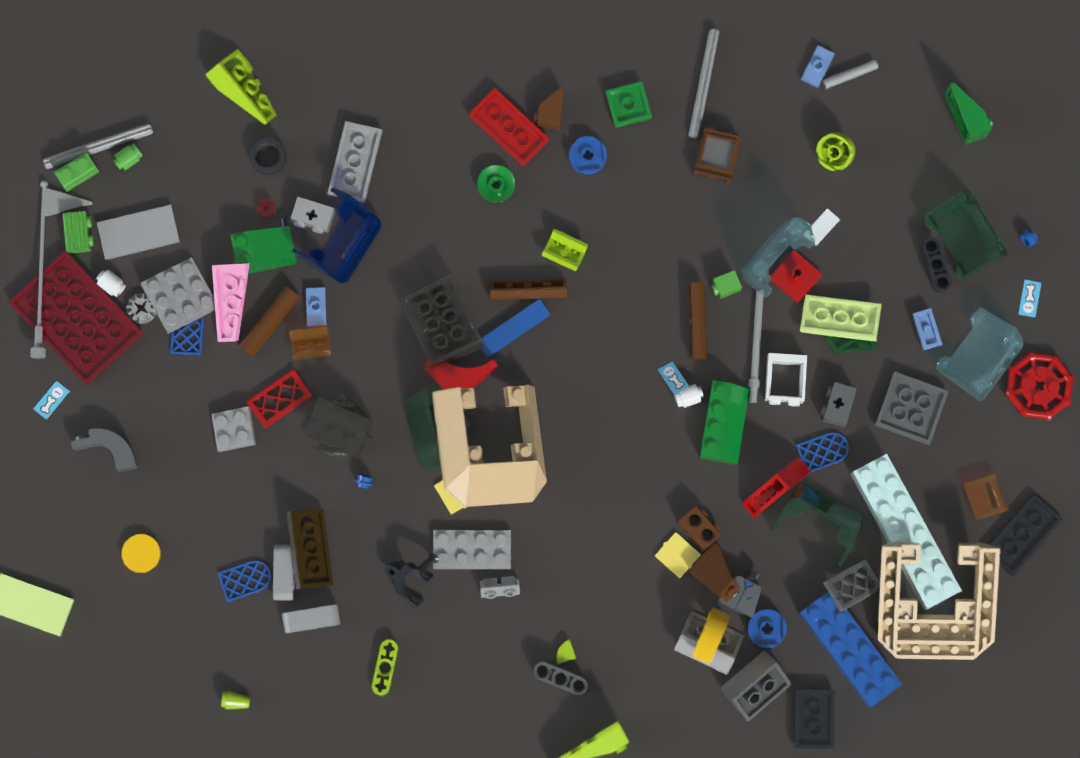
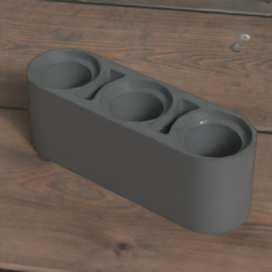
M540 662L534 667L535 677L543 682L576 695H581L587 690V681L578 675L545 662ZM540 666H545L548 669V674L544 677L537 674V669ZM558 673H563L566 676L565 683L558 684L555 681V676ZM579 680L584 683L582 691L574 690L573 683Z

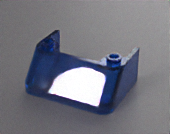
M332 187L330 191L341 199L337 206V215L342 219L338 228L323 251L313 248L308 254H305L293 248L292 252L314 269L343 284L354 273L379 233L382 224L376 215L353 196Z

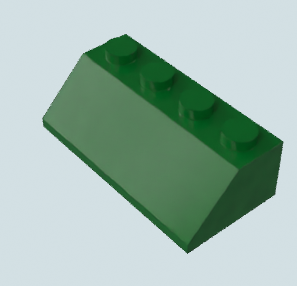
M712 381L699 458L738 464L750 389L733 383Z

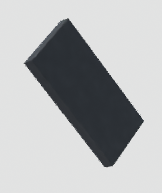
M1032 494L988 544L1000 548L999 566L1013 577L1063 519L1040 498Z

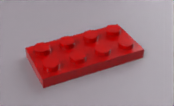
M495 88L469 113V117L523 167L550 140Z

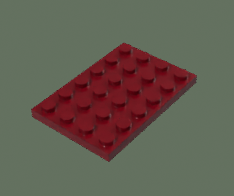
M66 251L43 270L42 339L87 386L139 339L143 333ZM39 275L9 301V304L34 330L35 326H37Z

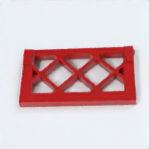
M292 369L246 400V404L252 409L266 429L311 398L312 395L298 376L296 370ZM291 376L295 380L294 386L283 384ZM280 386L278 397L267 395L269 391ZM282 387L294 388L292 400L280 398ZM295 390H302L305 395L294 400ZM264 397L263 407H256L253 402ZM266 398L278 399L276 410L265 409ZM280 400L291 402L289 406L278 411ZM264 411L275 413L267 421L263 417Z

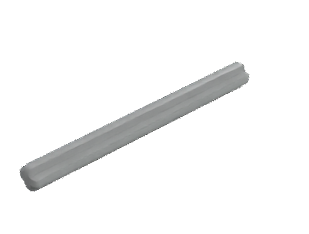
M716 29L709 30L689 130V137L692 138L699 137L719 37V31Z
M148 123L44 158L43 162L45 167L49 169L80 158L86 152L88 155L150 135L153 133V130Z

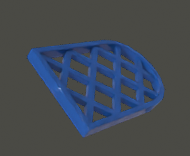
M203 316L201 317V324L195 320L187 324L182 330L177 329L179 333L175 336L174 331L172 332L171 354L201 355L204 327ZM194 322L199 325V328L195 331L190 327ZM187 328L192 332L188 337L183 334ZM201 329V334L199 337L196 333ZM180 334L185 338L181 343L176 340ZM193 335L198 339L194 344L189 340ZM175 341L178 346L173 349V344ZM186 341L191 345L187 350L182 347ZM200 342L198 351V349L195 346ZM180 347L184 352L175 351ZM192 348H194L197 353H193V352H189V351H190Z
M838 433L824 434L796 445L800 459L803 462L810 463L809 470L812 465L818 467L810 470L811 472L839 463L845 459L849 451L846 438ZM833 435L832 440L826 436ZM836 436L842 438L841 443L834 441ZM821 439L819 444L813 442L815 440ZM824 439L830 442L828 448L821 445ZM809 443L807 449L801 446ZM832 443L839 446L837 452L830 450ZM811 444L818 446L816 452L809 450ZM841 447L847 449L844 456L839 454ZM820 448L826 450L824 457L817 454ZM800 449L805 451L803 456L801 454ZM807 452L814 455L812 461L805 459ZM828 452L835 454L833 460L826 458ZM816 456L822 458L820 465L814 463ZM837 456L842 457L840 460L835 461ZM825 460L830 462L829 464L822 466Z
M251 561L219 572L218 576L227 602L258 593L265 589L271 580V571L268 566L260 561ZM256 563L254 568L249 566V564ZM258 564L265 566L263 572L256 569ZM240 567H243L241 572L235 570ZM246 567L253 570L250 577L243 574ZM231 571L228 577L223 575V573ZM255 571L261 574L259 580L252 578ZM233 572L240 574L237 581L231 579ZM221 576L227 579L225 584H223ZM242 576L248 578L246 585L239 582ZM263 576L269 578L267 584L261 582ZM229 580L236 583L233 590L226 587ZM250 580L257 583L254 589L248 587ZM238 584L244 587L241 594L235 591ZM259 584L264 586L261 589L257 590ZM246 588L252 591L244 594ZM225 589L231 591L229 598ZM233 593L239 595L238 597L231 599Z

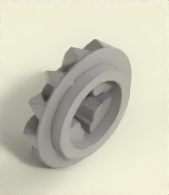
M145 293L135 294L129 299L126 308L127 315L132 321L145 324L155 317L156 312ZM135 304H146L145 309L148 313L143 311L138 313V308Z

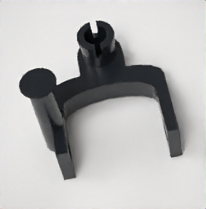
M431 553L429 558L420 566L412 562L406 564L402 559H397L386 566L385 572L389 578L395 581V592L416 609L424 599L406 590V576L409 572H412L424 584L428 583L434 577V574L426 570L432 564L438 563L439 559L436 554Z

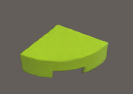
M570 640L564 642L557 652L558 665L576 659Z

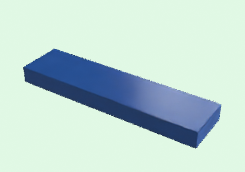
M539 299L478 340L477 344L486 357L489 358L549 317L550 313Z

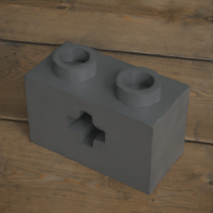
M834 382L832 387L828 386L826 397L829 399L827 405L823 404L821 410L822 421L845 427L857 388ZM837 400H839V404L842 405L838 409L835 408L836 404H834Z

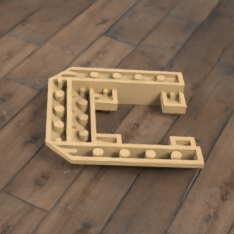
M527 384L503 388L506 407H519L523 443L511 445L513 462L483 464L481 446L467 445L463 409L476 407L474 388L460 389L459 387L432 392L444 489L463 507L533 502L546 484L547 479L535 387Z
M898 540L883 545L877 639L895 658L974 660L994 642L999 547L977 542V544L958 543V564L975 565L974 598L955 599V615L917 614V598H899L901 564H920V543H900Z

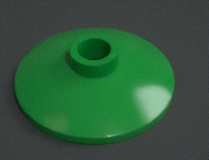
M500 165L489 166L478 177V191L489 202H503L514 192V176L506 167ZM497 182L500 184V187L494 188L493 184Z

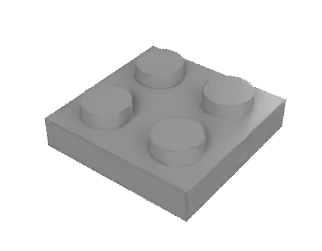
M250 407L212 414L218 452L256 445Z

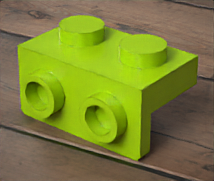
M554 229L543 250L542 256L576 272L586 253L588 244Z

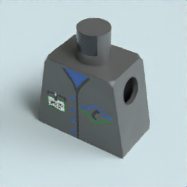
M749 569L745 578L737 575L735 579L739 589L735 596L730 598L727 603L721 598L718 602L751 619L762 589L755 584L760 574Z

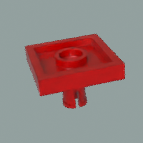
M793 250L769 277V280L798 304L823 274Z

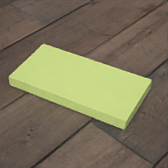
M805 294L800 332L877 341L882 304Z
M0 574V615L61 637L74 600Z

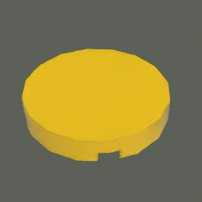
M137 534L130 537L122 548L124 564L130 570L137 573H146L158 565L161 558V550L158 543L152 537L145 534Z

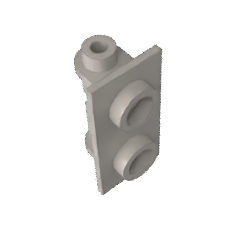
M514 576L501 577V584L497 583V578H488L480 581L481 598L492 599L496 596L513 597L520 594L519 578Z

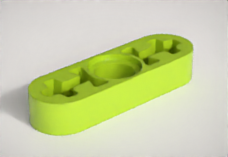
M390 639L383 641L380 646L372 683L373 692L379 696L386 695L390 690L398 653V645ZM389 643H392V647L395 648L389 655V657H393V661L381 659L382 655L386 656L387 651L384 649V646H388ZM388 662L391 669L388 673L380 671L381 663ZM378 674L384 677L389 676V680L384 679V685L387 687L382 692H378V688H376V684H380L381 678H377Z

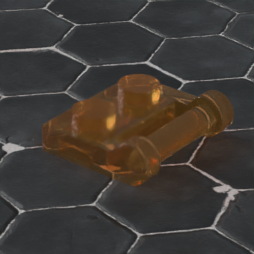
M996 474L963 484L976 521L1008 511L996 481L998 479ZM988 482L990 484L992 493L997 504V508L994 509L992 507L985 486V483Z

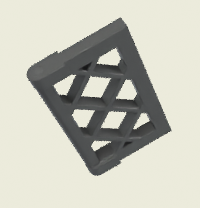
M866 559L823 583L840 612L845 611L880 590V581L875 576ZM862 567L865 575L858 573L857 570ZM852 574V583L844 580V577ZM856 576L864 579L863 587L856 585ZM868 581L872 583L874 588L867 589ZM839 582V590L834 588L833 583ZM843 584L851 587L850 595L842 592ZM855 589L863 591V594L854 597ZM843 596L850 600L845 604L841 597Z

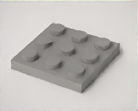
M192 257L141 282V287L168 334L215 311V298Z

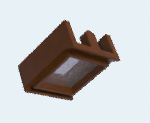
M714 127L704 128L693 176H697V173L708 175V178L711 180L720 178L727 180L726 184H730L741 137L735 132L728 131L723 133Z

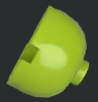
M832 132L825 135L818 142L816 148L819 162L831 171L846 168L853 161L856 153L852 139L842 132Z

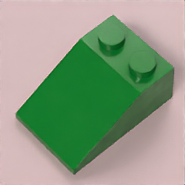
M951 83L945 95L964 145L986 138L992 130L991 127H993L990 116H987L986 112L955 83Z
M290 226L251 230L231 235L236 264L250 263L248 274L297 264Z

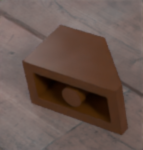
M559 88L539 105V111L535 110L534 122H538L537 128L560 130L563 88Z

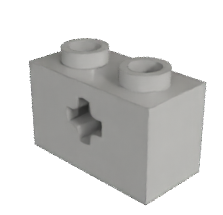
M297 197L291 220L297 227L305 228L307 226L316 233H328L335 209ZM315 213V216L317 218H313L312 220H310L309 216H312V214Z

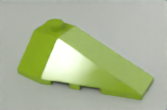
M237 49L205 75L220 92L263 124H266L276 116V113L268 97L262 94L259 88L261 84L258 79L254 78L251 72L253 69L251 64L240 50Z
M616 722L560 758H592L613 753L614 751L618 754L628 748L626 744L629 741L619 723Z

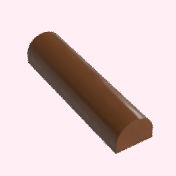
M566 279L490 282L491 300L567 298Z
M692 282L688 285L690 360L699 361L707 359L705 287L702 282Z
M284 286L238 347L254 358L300 297L290 288Z

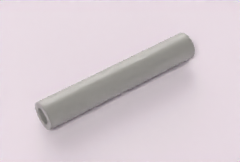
M873 60L824 79L822 82L825 89L878 69V65Z

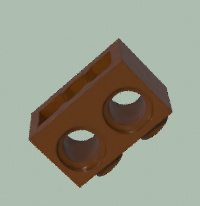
M695 506L677 523L703 552L721 536L719 533L721 529L715 522H709L707 519L708 514L701 507L698 509ZM697 516L700 520L699 524H690L689 517ZM709 530L712 533V539L705 540L702 537V532Z

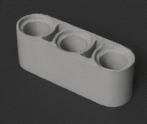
M274 544L273 600H294V567L291 544Z
M338 605L282 614L285 633L341 624Z

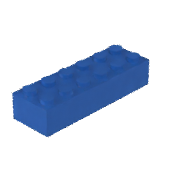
M829 592L798 613L868 708H871L902 685L846 609L843 612L838 610Z

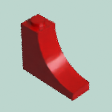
M438 355L437 357H430L425 362L426 366L424 367L425 371L441 390H448L459 387L460 389L475 388L494 372L498 365L494 360H491L479 367L461 368L446 362Z
M798 457L760 487L742 505L755 518L805 478L811 471Z

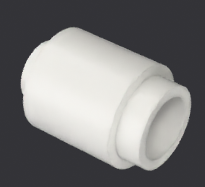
M110 270L101 271L96 278L98 280L97 285L111 296L118 297L126 287L123 280Z
M693 384L675 394L677 406H683L684 408L700 403L701 398H703L701 387Z

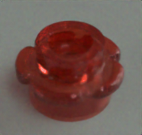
M262 199L257 206V212L262 217L273 215L275 213L274 202L270 199Z

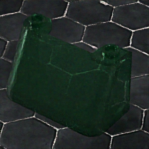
M968 190L959 192L923 215L926 219L924 220L926 227L929 230L932 229L938 232L956 262L953 270L955 275L959 279L961 278L962 281L1008 255L1005 246L982 208Z
M439 383L424 387L409 396L405 401V409L419 463L426 470L441 468L439 444L430 411L434 410L432 392L441 391Z

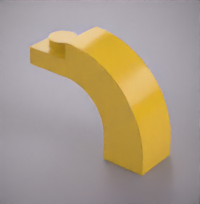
M714 607L712 608L692 652V657L710 665L731 615Z

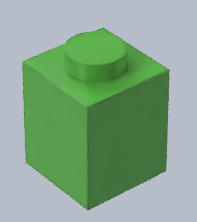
M735 270L714 278L712 281L713 285H711L714 295H718L719 299L737 293L742 289Z

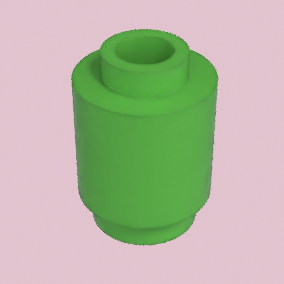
M133 144L131 146L128 145L115 154L116 159L113 161L120 170L124 168L126 171L140 161L139 158L143 155Z

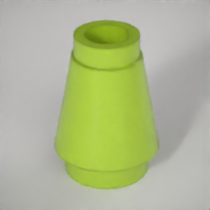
M230 690L228 692L223 691L221 707H225V709L249 708L250 697Z

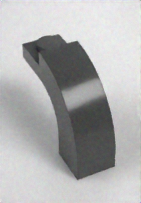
M88 429L90 437L87 438V435L76 437V440L71 441L72 449L75 451L96 446L109 449L114 456L118 472L138 468L136 456L130 445L112 431Z

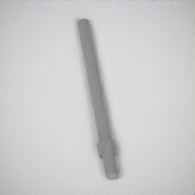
M762 289L756 290L751 379L748 380V387L750 388L749 403H757V390L760 388L758 374L764 290Z

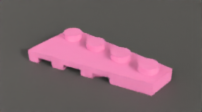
M250 263L212 265L218 342L238 341Z

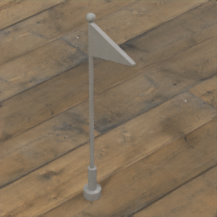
M45 180L40 183L42 187L37 326H35L34 347L30 349V357L36 359L46 357V349L42 348L43 327L41 326L45 217L93 204L91 201L46 188L48 182Z

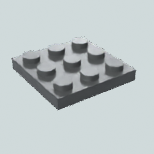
M894 371L875 426L930 445L949 391Z

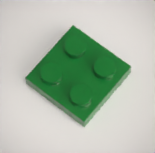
M642 81L605 91L615 128L652 119Z

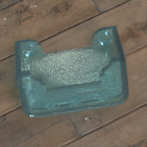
M797 217L782 222L742 267V279L767 298L772 292V288L769 286V281L771 280L769 267L789 245L795 250L799 246H807L810 249L816 242L811 225L804 219Z
M980 307L970 318L972 330L952 357L948 355L941 357L936 366L939 373L978 401L985 399L1023 346V339L1016 327Z

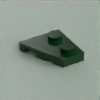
M835 336L825 338L836 355L875 351L878 349L874 341Z

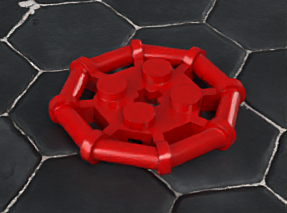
M1028 351L1027 355L1007 368L1008 379L1006 392L1004 393L1021 413L1020 416L1042 418L1049 421L1066 406L1071 405L1072 384L1075 378L1060 361L1058 355ZM1035 360L1050 362L1048 367L1036 366ZM1030 362L1031 368L1024 374L1019 371V369ZM1054 365L1064 378L1058 379L1051 370ZM1018 376L1020 378L1019 389L1014 390L1015 377ZM1036 381L1044 384L1042 391L1041 389H1035ZM1065 382L1064 395L1061 396L1058 394L1059 383ZM1020 393L1022 397L1026 400L1027 403L1025 406L1022 404V402L1019 400L1016 394ZM1054 398L1060 401L1051 409H1048L1047 404ZM1031 404L1042 406L1043 411L1029 409Z

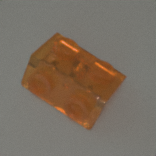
M327 326L299 328L289 331L293 360L331 355Z

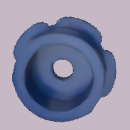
M1024 230V233L1020 236L1023 244L1029 248L1032 245H1037L1038 237L1035 232Z
M358 474L355 482L358 483V487L368 489L369 486L373 485V477Z

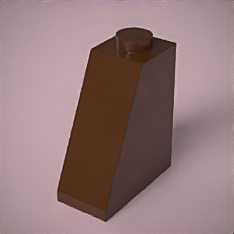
M714 541L689 571L698 581L727 603L730 598L735 596L739 586L724 551Z

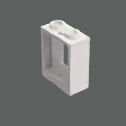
M768 353L764 401H769L771 405H780L781 402H786L789 406H800V404H803L805 401L807 355ZM772 364L800 366L798 397L771 395Z

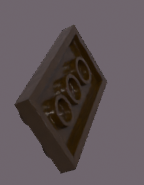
M312 509L286 512L296 589L332 586L333 578L324 510Z

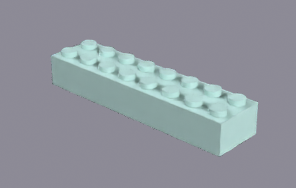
M886 454L853 471L850 475L887 543L898 540L900 543H920V564H901V568L923 609L926 610L962 591L888 455Z

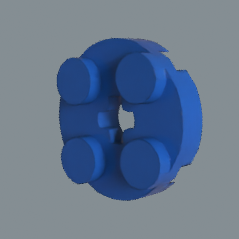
M584 136L577 139L571 146L569 160L576 172L585 175L595 174L603 169L607 160V150L605 145L597 140V138ZM586 151L594 155L590 160L583 158Z
M764 609L754 614L749 620L747 631L752 643L761 648L768 649L782 642L786 636L787 626L785 620L776 611ZM766 623L769 624V627H772V631H769L768 635L765 634V631H762V627H765Z

